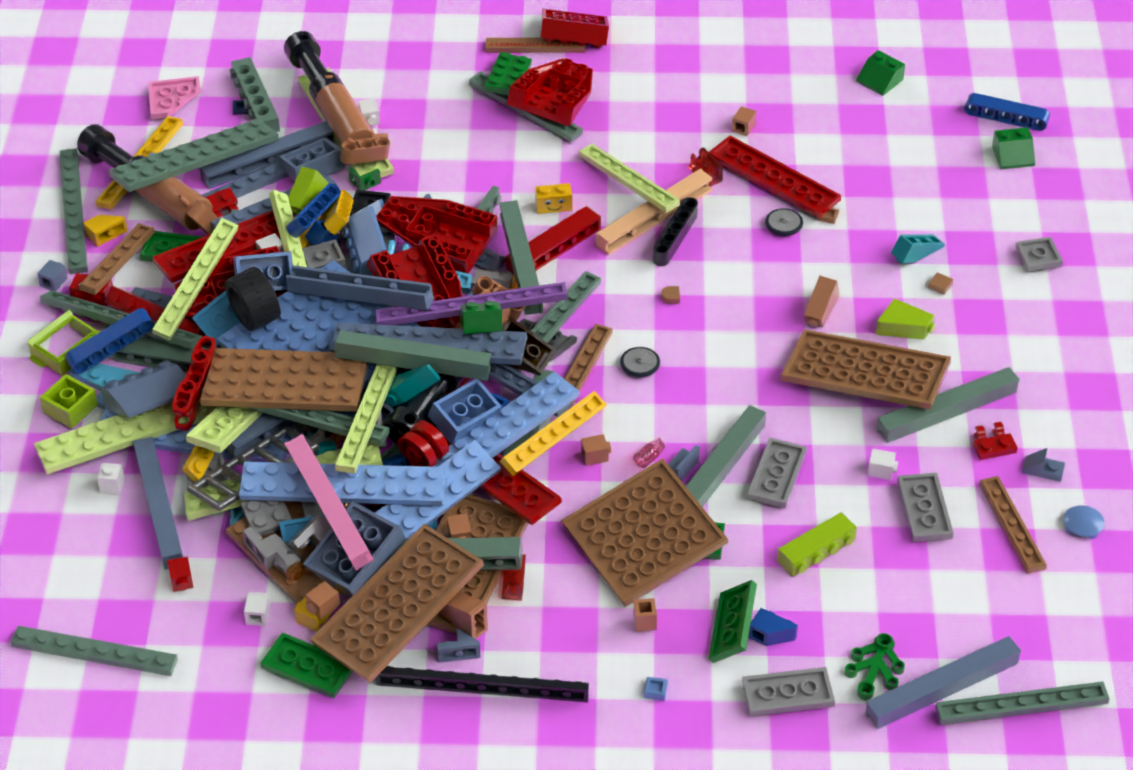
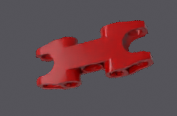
M203 336L198 340L191 355L192 362L186 377L180 382L172 402L173 413H176L174 419L176 429L187 431L196 420L202 389L205 386L216 348V341L213 337ZM205 342L212 344L210 349H203L201 345ZM181 417H187L189 422L187 424H180L179 420Z

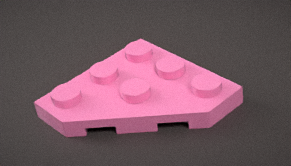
M199 76L148 82L151 119H163L167 116H172L201 92Z

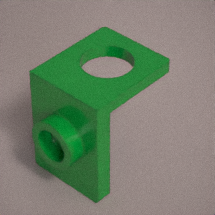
M352 167L349 168L350 181L358 190H367L381 183L380 170L378 168L362 176H359Z

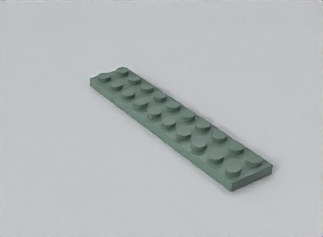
M254 119L250 122L239 124L236 127L195 139L192 142L163 150L162 152L124 165H119L109 170V176L125 190L131 192L275 142L279 139V134L260 119Z

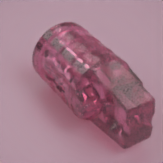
M660 437L655 438L635 453L633 460L637 466L644 469L660 455L666 445Z

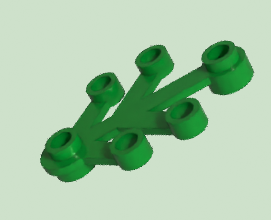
M887 633L879 634L872 644L861 648H853L851 659L857 663H849L845 666L844 673L848 678H854L857 676V672L870 668L865 681L860 682L857 687V695L861 700L867 701L874 696L875 687L873 684L878 671L885 678V686L888 690L898 687V678L893 676L883 660L885 654L892 663L891 670L894 674L900 675L904 672L905 664L899 660L894 652L895 642L892 636ZM876 652L874 657L863 660L864 655Z

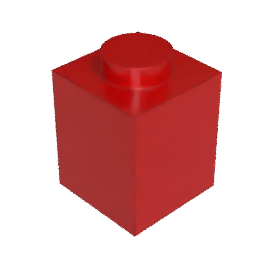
M188 556L167 560L173 592L194 588Z

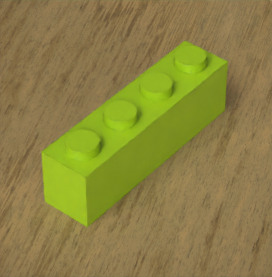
M840 512L778 548L777 562L794 577L799 573L805 572L810 566L820 563L827 556L837 553L844 546L851 545L856 539L857 527Z

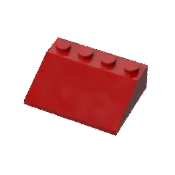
M542 8L540 38H543V40L553 41L555 39L560 40L561 43H570L572 41L578 45H586L588 43L593 44L594 47L607 46L609 31L607 16Z

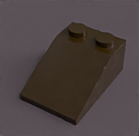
M510 316L503 324L502 331L527 332V341L521 365H504L540 376L556 349Z

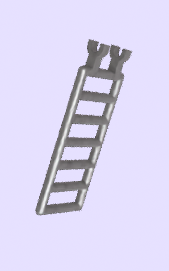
M297 423L292 427L284 426L189 485L187 491L220 511L240 499V489L235 492L215 478L224 473L241 484L242 475L231 468L239 463L244 466V462H251L247 458L254 454L269 462L295 463L292 457L282 461L265 451L264 448L272 444L291 455L284 442L279 439L286 434L296 438L305 431L310 432L314 430L315 427L302 423ZM318 429L310 437L303 435L313 452L318 450L321 442H328L333 439L332 435L325 434L326 430ZM209 484L228 497L218 502L199 488Z

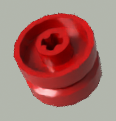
M419 420L410 428V432H406L398 440V447L401 453L413 466L433 467L437 460L442 459L449 452L448 443L442 433L424 420Z

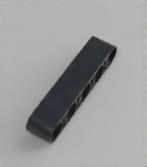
M687 197L682 200L653 247V262L655 265L666 266L670 262L697 219L698 201L695 198Z

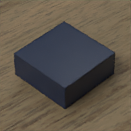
M233 100V115H248L249 109H245L243 100Z

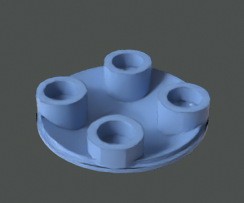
M1074 506L1064 514L1065 529L1069 534L1095 539L1104 528L1103 516L1099 511L1090 506Z

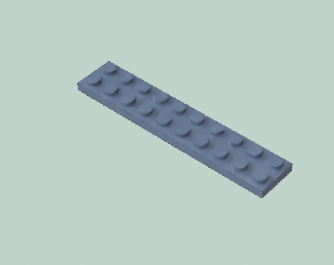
M338 322L330 346V352H335V340H337L340 330L492 353L490 363L521 365L527 341V332L495 331L464 334L463 329Z

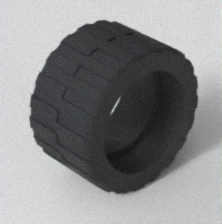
M253 266L226 279L225 290L228 300L237 318L247 330L253 331L280 317L281 311L276 293L268 278L258 267Z

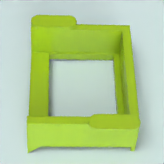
M68 310L27 341L31 354L30 360L39 367L47 366L63 376L71 369L66 361V354L101 331L95 330ZM68 323L70 327L85 336L59 357H56L40 346L41 343Z

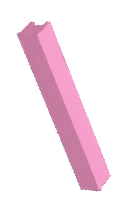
M303 434L285 442L284 444L355 570L358 571L359 568L374 561Z

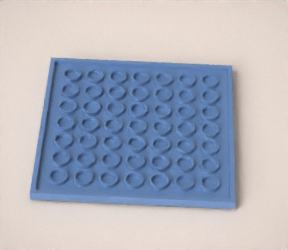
M334 260L321 268L350 273ZM287 291L278 297L281 311L278 319L253 331L247 330L240 322L216 339L222 348L330 352V346L338 322L377 324L376 310L394 306ZM413 322V323H408V324H399V325H397V326H416V327H420V326H419L418 324H416L415 322ZM368 363L363 389L368 386L376 368V363Z

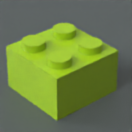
M67 374L40 396L43 413L72 429L98 406L95 389Z

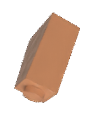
M819 275L804 314L805 321L810 326L823 327L840 295L837 280Z
M459 591L438 612L453 626L475 639L488 630L487 604Z

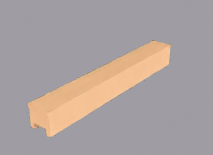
M699 169L666 191L680 200V204L687 197L698 200L712 191V188L709 186L712 177L702 171V169ZM647 201L597 232L596 247L610 255L674 215L678 207L666 213Z

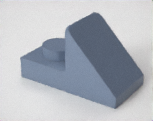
M1048 448L1025 457L1022 473L1061 482L1065 462L1046 458Z
M456 628L457 641L437 643L439 663L481 658L480 642Z

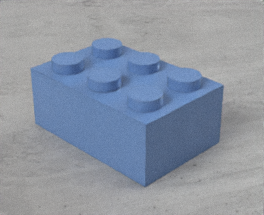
M289 251L233 257L234 274L237 275L255 266L268 278L274 291L287 290L286 275L292 273V253Z
M475 379L434 402L428 417L447 440L454 444L457 440L468 435L471 430L485 423L488 418L499 413L502 406L481 381Z

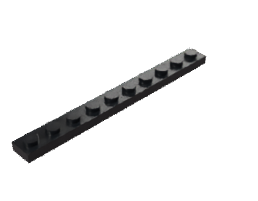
M386 666L376 677L377 686L587 703L589 700V683L581 681L572 682L558 679L547 680Z

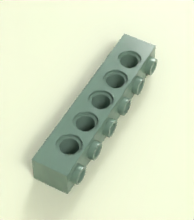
M251 57L231 61L230 76L232 79L234 78L235 87L239 91L240 98L243 99L245 109H249L248 115L250 120L260 119L275 132H280L279 118Z

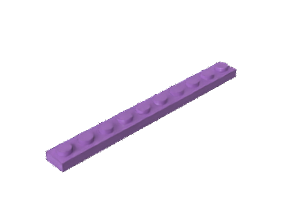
M565 282L433 301L428 311L398 306L377 309L376 320L377 325L408 324L459 316L461 305H466L468 302L482 304L487 301H496L500 303L503 310L568 300Z

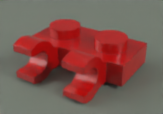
M230 187L205 197L210 201L212 212L218 218L223 217L221 211L225 209L228 210L229 214L232 209L239 210L237 207L238 200Z
M1001 421L993 423L995 429H992L994 437L989 438L986 437L983 425L975 426L976 433H974V438L976 440H974L973 447L979 460L1017 453L1018 447L1011 433L1005 434Z

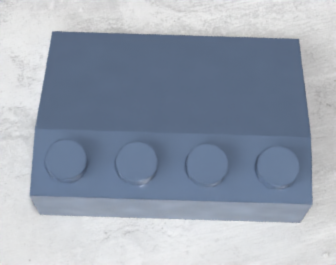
M165 361L159 363L158 367L142 369V373L125 375L124 379L119 381L111 380L105 386L100 387L106 409L129 418L173 402L176 390L180 382L185 379L186 374L178 365Z
M353 501L346 511L374 561L356 571L331 528L303 563L307 569L348 598H351L395 554L406 540L399 525Z

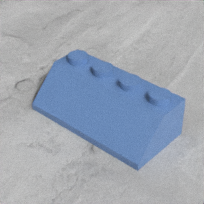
M369 206L349 219L347 227H344L343 237L346 238V246L350 251V260H353V270L356 271V274L373 276L366 266L370 255L386 251L387 249L374 209Z

